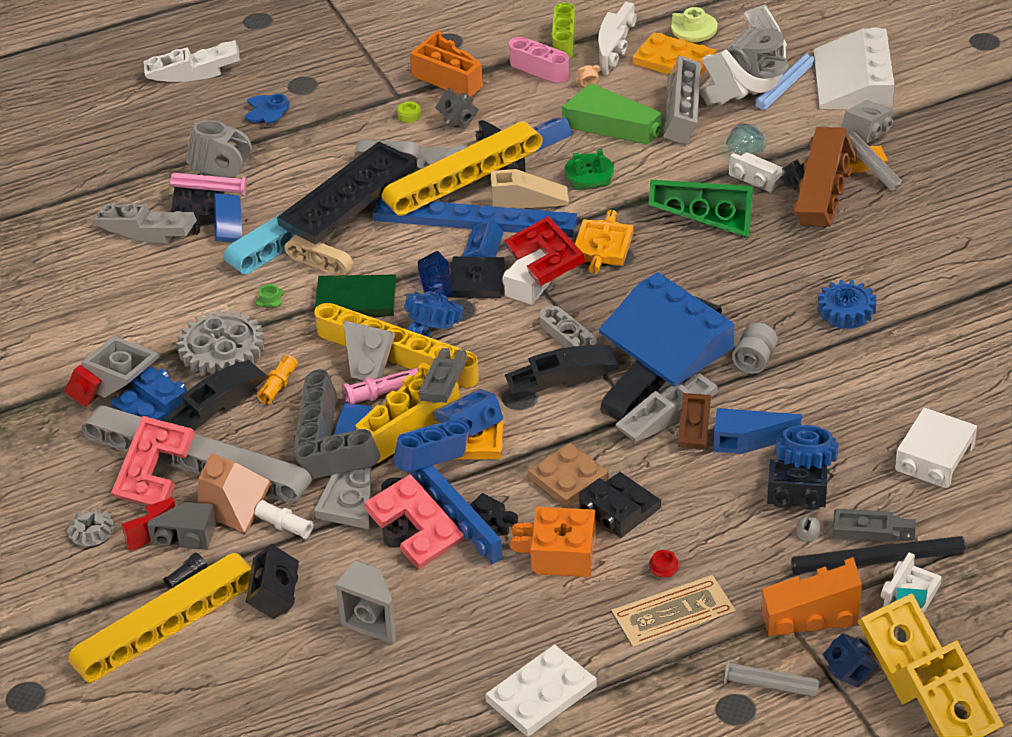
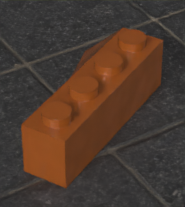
M816 127L814 137L810 139V154L804 162L805 173L803 179L799 181V197L794 202L793 212L801 226L831 227L839 205L837 195H843L845 190L844 178H849L852 171L849 164L850 162L855 163L857 155L846 128Z

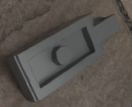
M834 509L832 538L879 541L915 539V519H900V517L893 516V512Z

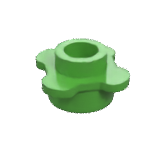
M274 284L263 285L258 291L259 299L256 300V305L267 308L279 307L282 304L280 299L284 295V291Z

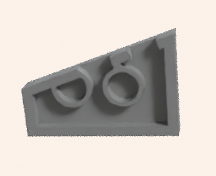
M371 466L333 474L314 510L315 519L370 529V515L364 509V504L370 499Z

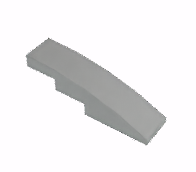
M697 372L683 385L671 386L662 394H659L657 391L652 393L616 423V428L635 442L647 438L680 421L683 393L711 395L712 398L718 393L717 385Z

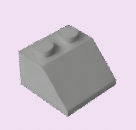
M113 336L81 363L82 367L102 380L96 395L106 397L131 382L159 358V353Z
M354 560L336 583L341 625L394 644L396 642L392 599L381 570L370 564Z

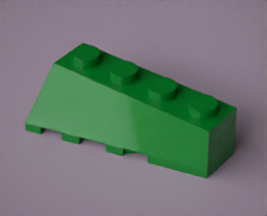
M650 179L648 205L650 208L662 209L749 238L754 188L753 186Z

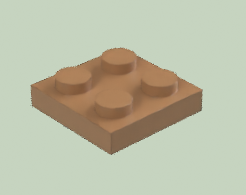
M569 443L528 470V478L567 508L578 501L579 492L594 481L601 478L606 482L609 479V472L573 444Z

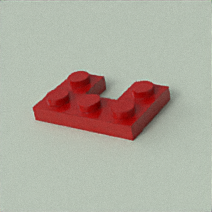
M549 216L504 240L506 248L517 260L538 249H541L546 254L527 265L529 274L540 286L553 281L555 278L586 262L584 253Z

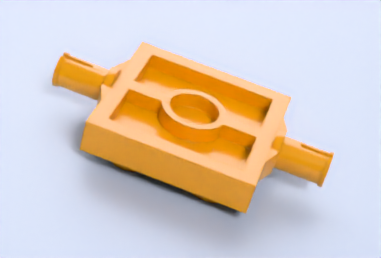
M611 210L607 211L605 220L583 219L575 245L584 253L586 262H591L588 268L591 273L594 272V269L595 274L598 273L602 263L624 265L633 236V225L615 222L617 213L614 210L612 214Z

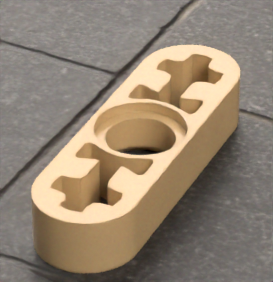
M294 235L285 244V251L293 260L333 275H346L354 266L352 258L346 252L320 242L315 245L298 235Z

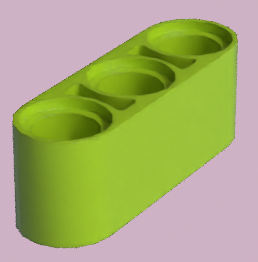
M563 2L554 7L552 48L567 53L570 59L574 55L575 8L571 3Z

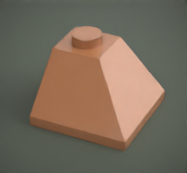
M211 453L198 478L197 503L212 504L217 523L247 534L255 518L256 506L264 499L271 482L234 461Z

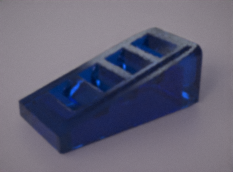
M435 251L420 259L417 263L424 293L435 292V295L439 293V296L443 294V296L448 298L452 297L449 262L439 251Z

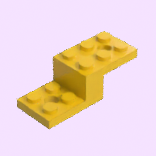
M912 593L857 621L901 704L903 705L917 698L938 737H983L1004 726L958 641L956 640L941 647ZM895 627L903 629L906 633V641L904 643L895 639L893 634ZM956 703L965 707L967 712L965 720L955 715L954 705Z

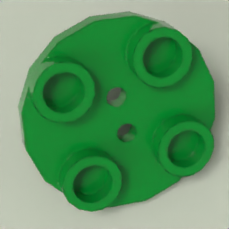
M598 149L597 154L584 153L579 155L578 152L573 153V158L568 160L565 165V176L572 183V187L577 190H583L587 187H606L611 184V178L614 175V165L610 159L603 155V149Z

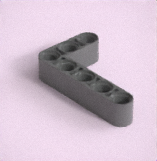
M324 369L314 370L305 377L293 450L298 465L307 470L312 479L366 468L377 463L381 457L375 440L367 429L332 435L337 392L328 372Z

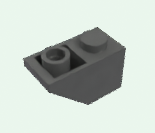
M184 502L148 522L152 545L208 550L216 527L212 504Z

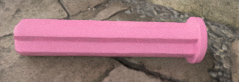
M173 173L170 178L172 187L241 193V196H245L246 176H243L242 179Z

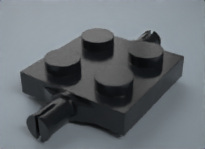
M174 187L171 212H193L197 221L189 232L194 235L196 229L197 235L200 233L201 224L214 223V194H225V192Z

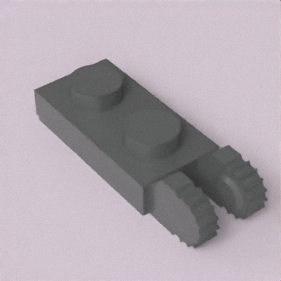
M442 348L438 357L434 359L419 389L420 401L447 403L460 373L465 367L467 359L465 350L458 349L454 359H450L449 348Z

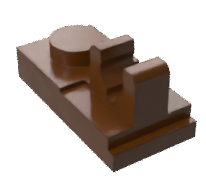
M683 393L678 447L706 450L711 395Z

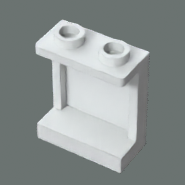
M923 408L897 449L895 469L932 484L949 488L953 471L965 452L971 453L975 446L977 425Z

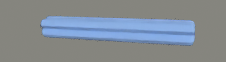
M804 54L783 73L779 83L773 89L762 93L756 99V107L766 110L813 65V56Z

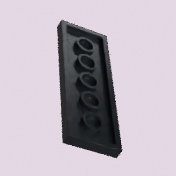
M378 141L277 217V223L282 228L316 245L382 195L386 186L404 178L416 169L417 159Z

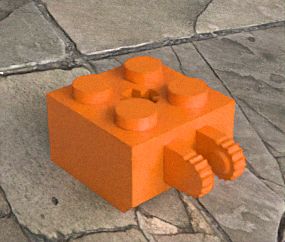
M536 507L534 523L520 522L512 526L511 533L514 537L510 539V549L518 553H531V569L536 574L591 577L596 534L595 510Z

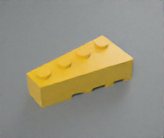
M422 362L417 367L418 372L413 376L408 375L403 380V386L397 392L392 390L386 396L387 401L383 405H376L355 425L356 430L367 429L371 432L381 455L377 463L395 453L397 437L400 434L440 423L436 421L433 411L461 398L458 382H456L447 403L420 401L419 389L431 367Z

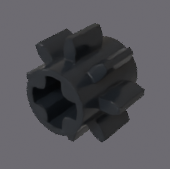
M796 159L782 168L784 175L780 177L786 188L792 185L794 190L799 188V181L803 179L805 173L804 162L800 164L799 160Z

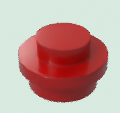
M659 550L651 557L649 569L658 577H670L677 573L679 561L673 552Z

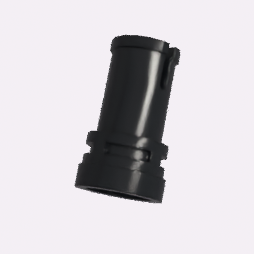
M195 552L188 560L183 562L181 567L164 577V583L170 590L204 570L208 565L203 557Z

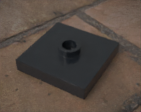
M453 256L448 296L460 298H501L505 265L504 257Z

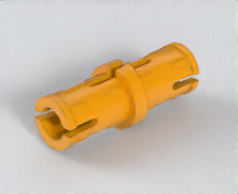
M284 355L277 367L268 373L266 383L257 393V398L262 403L272 404L279 391L287 386L290 375L298 366V362L294 357Z

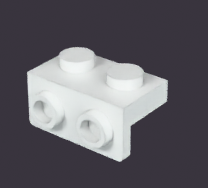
M908 553L903 562L899 561L897 563L892 581H886L881 592V598L884 599V607L896 601L897 588L928 590L926 603L923 608L921 607L924 614L941 585L942 576L914 566L915 555Z

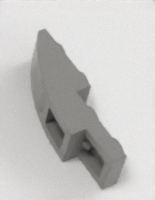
M133 203L103 205L93 219L94 224L117 235L158 244H168L173 236H187L197 221L193 212H150L147 204Z

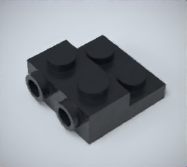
M770 460L767 504H773L780 508H786L790 505L802 506L810 510L818 509L819 507L826 508L827 465L822 464V468L811 466L810 469H806L803 465L797 468L794 463L785 464L784 460Z
M619 471L606 482L599 478L579 492L580 509L595 510V520L602 524L607 531H611L622 538L661 508V499Z

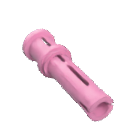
M414 368L378 379L367 377L364 378L363 382L352 385L348 383L343 384L342 394L344 401L347 404H355L366 400L373 402L380 395L390 393L392 390L398 391L403 386V380L408 375H415L418 370Z

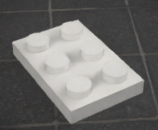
M554 644L487 692L486 702L524 735L529 737L596 688L597 679Z

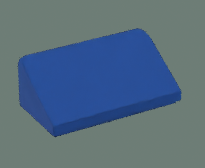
M552 118L533 127L543 138L542 145L537 151L572 135L567 118Z
M494 219L473 226L463 256L496 257L503 236V230Z

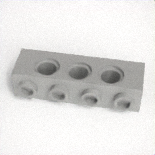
M680 55L668 76L663 137L687 144L697 124L701 63Z

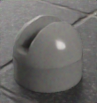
M802 517L797 523V537L806 542L818 539L820 536L819 521L814 517Z

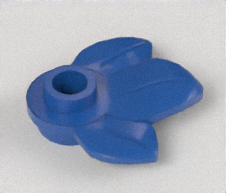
M283 94L260 95L248 98L247 102L254 109L245 115V119L254 123L263 120L266 124L276 122L282 117L283 113L289 110V100Z

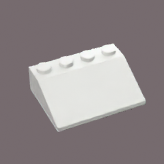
M876 27L861 29L813 50L819 109H850L866 100L888 108L893 107L894 79L886 29Z

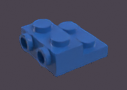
M150 366L131 381L130 389L110 401L111 408L139 417L144 416L163 421L162 419L183 403L181 396L187 392V388L181 381L174 383L170 380L169 374L163 368L156 370Z

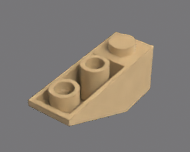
M517 169L491 171L493 207L531 209L535 207L569 205L567 187Z

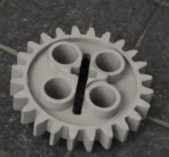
M229 309L225 314H221L220 310H217L216 315L213 316L206 312V318L196 316L197 322L188 321V328H182V334L177 336V349L180 361L184 362L185 367L190 366L191 372L199 369L202 376L207 371L212 375L228 366L247 360L254 364V358H260V352L264 351L263 344L265 340L262 326L258 325L256 319L251 320L249 314L242 317L241 311L231 315V310Z

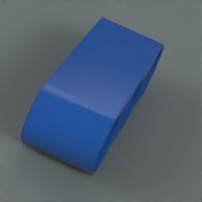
M449 420L400 434L397 437L393 464L402 471H414L459 458L465 454L470 427L463 421Z

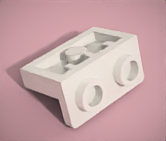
M747 152L742 156L733 153L729 157L730 176L770 193L783 182L780 178L784 175L782 167Z

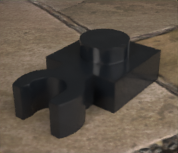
M481 493L470 504L489 527L492 525L497 526V530L501 534H509V525L507 523L513 525L518 523V515L516 513L505 511V504L484 493Z

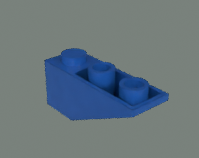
M717 408L714 429V452L743 454L775 445L777 436L783 435L784 430L791 426L801 425L802 414Z

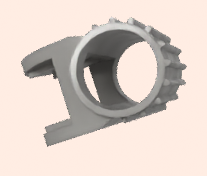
M758 27L745 28L726 48L743 70L757 78H773L783 74L788 68L787 59L777 55L776 49L784 42L783 34L777 30L761 29ZM762 40H766L765 43H758ZM767 65H774L771 68H764Z
M215 120L198 121V123H194V126L191 127L186 163L193 170L201 174L233 178L241 170L242 164L250 157L252 145L249 138L238 129L226 126ZM228 141L235 142L238 145L239 150L232 144L228 143Z

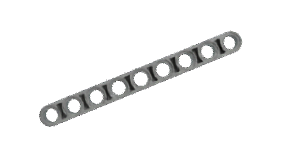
M100 405L96 407L82 424L81 430L91 441L128 452L142 417ZM197 434L194 436L186 459L161 452L157 462L200 475L210 454L213 453L234 461L269 480L271 485L265 496L291 504L299 500L312 480L308 471L300 466Z

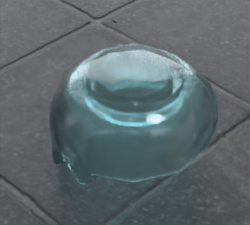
M738 124L729 133L726 145L740 155H743L748 150H753V155H757L758 152L764 151L766 140L764 133L756 126Z

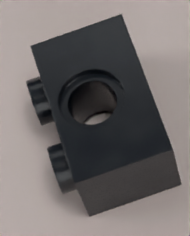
M270 544L253 557L246 603L272 619H275L283 612L289 611L295 602L294 592L298 581L299 561L273 544Z

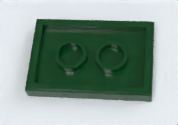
M396 274L318 276L314 312L317 306L323 303H331L366 316H394Z

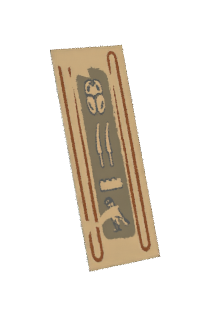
M711 575L612 609L611 611L634 647L736 610L714 576Z

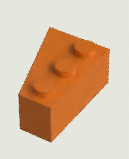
M439 30L435 31L410 52L412 77L447 90L450 88L458 93L464 92L470 97L483 87L482 64L465 50L460 51L457 49L452 40L447 41L444 39Z
M854 557L844 560L846 565L827 571L826 567L817 569L818 574L800 580L799 576L762 588L761 611L768 636L858 625L862 583Z

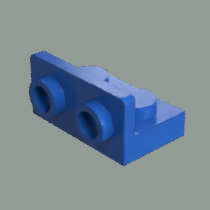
M478 389L433 411L437 422L460 420L468 424L470 427L468 437L503 420L496 394L483 389Z

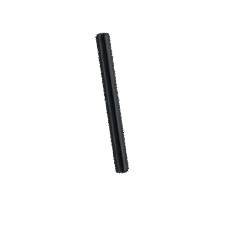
M963 536L881 545L793 556L790 564L794 574L817 572V569L826 567L827 570H832L846 565L844 560L854 557L856 567L904 561L908 553L914 554L915 559L962 554L966 552V542Z

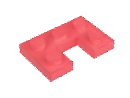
M142 416L111 494L114 497L146 506L170 498L175 484L171 480L152 476L153 470L161 452L186 459L196 434L195 431L191 428Z
M411 474L367 500L364 504V509L381 529L405 514L419 530L418 533L400 545L401 552L417 570L464 540V534Z

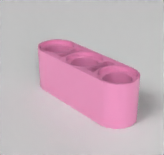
M516 37L509 41V59L512 67L555 83H563L569 79V55L567 53L524 37Z

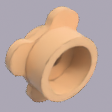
M588 65L577 70L578 77L576 82L583 87L590 83L596 85L599 82L598 72L600 67Z

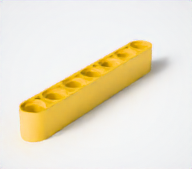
M519 122L389 184L382 192V199L397 215H405L490 174L491 171L501 169L534 153L541 147L543 138L527 122Z
M323 303L315 309L317 334L324 339L346 347L345 321L391 331L395 334L387 361L408 369L417 368L422 362L431 366L442 348H449L450 359H454L458 349H461L335 304ZM465 350L467 359L457 382L459 387L470 388L479 381L478 359L474 353Z
M237 553L227 555L76 645L69 652V664L86 682L98 681L248 590L252 566Z

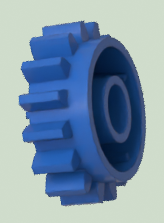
M840 280L838 285L830 282L829 288H822V293L818 294L817 305L818 313H822V319L832 326L841 329H854L865 325L867 320H872L873 314H876L877 302L876 295L872 294V289H864V283L854 285V280H851L849 284H845L843 280Z
M418 292L414 294L409 293L406 296L404 305L405 311L409 312L408 316L411 320L425 326L440 329H449L453 327L454 323L458 324L459 321L461 322L464 309L462 305L456 304V301H449L448 297L443 296V294L439 296V293L435 295V292H426L424 294Z
M796 425L784 430L783 435L777 436L775 454L778 455V460H784L785 464L794 463L797 468L801 465L805 466L806 469H810L811 466L822 468V464L830 466L831 462H836L839 443L824 428L813 425Z

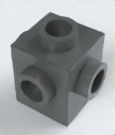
M450 88L446 90L435 107L445 116L443 121L454 128L458 125L464 129L468 127L479 110L472 103L474 100L472 97L464 92L458 93Z

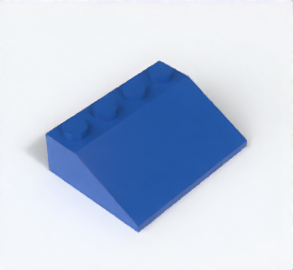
M657 272L640 282L599 328V333L675 387L734 348L735 324Z

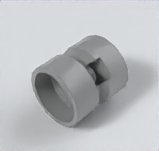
M759 322L747 325L732 353L734 364L746 373L758 374L762 372L778 343L776 332L768 325Z

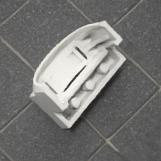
M766 4L747 10L742 15L749 28L758 27L781 32ZM762 40L758 43H765L766 40ZM785 40L783 44L776 50L777 55H781L786 58L785 47L787 44ZM726 49L711 56L708 54L702 59L711 76L700 87L699 93L707 106L716 103L722 105L732 98L741 99L748 93L754 95L770 91L779 83L783 74L768 79L754 77L743 70ZM767 65L764 68H771L774 65Z

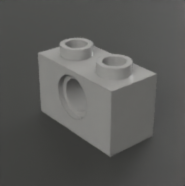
M866 100L845 111L842 127L846 128L848 135L855 132L867 144L890 131L893 124V118H891L893 109Z

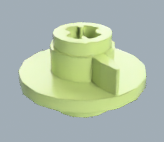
M691 7L682 14H672L671 31L679 39L698 43L712 38L717 33V21L711 15L706 14L703 9Z

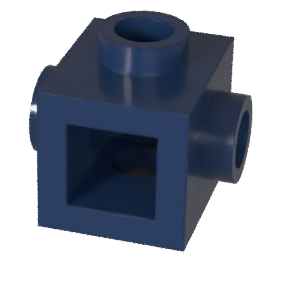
M842 633L831 642L828 649L822 654L829 664L827 667L829 672L834 677L856 687H859L879 667L869 652L870 646L859 636L854 638Z

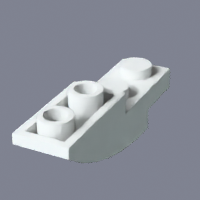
M625 2L617 14L608 12L601 24L599 31V64L603 75H608L611 69L616 67L618 59L627 50L628 43L625 38L630 28L635 26L637 20L633 3Z
M234 40L223 42L209 49L199 50L193 54L186 47L173 50L171 53L161 56H154L144 61L145 76L148 79L167 82H186L221 75L220 67L240 61L238 45Z

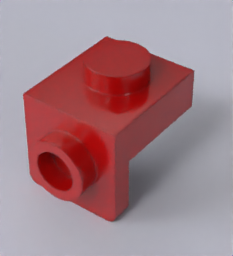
M79 365L73 370L64 393L84 407H87L99 397V395H96V392L102 380Z

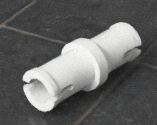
M261 500L256 506L255 517L274 524L276 529L280 531L287 530L304 539L308 538L312 532L313 522L292 514V510L288 508L281 509L264 500Z

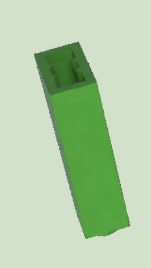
M592 83L562 106V118H567L570 129L647 145L654 138L658 137L663 129L661 112Z

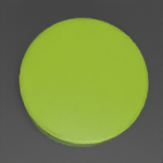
M403 102L397 107V117L405 123L415 122L421 118V107L416 102Z

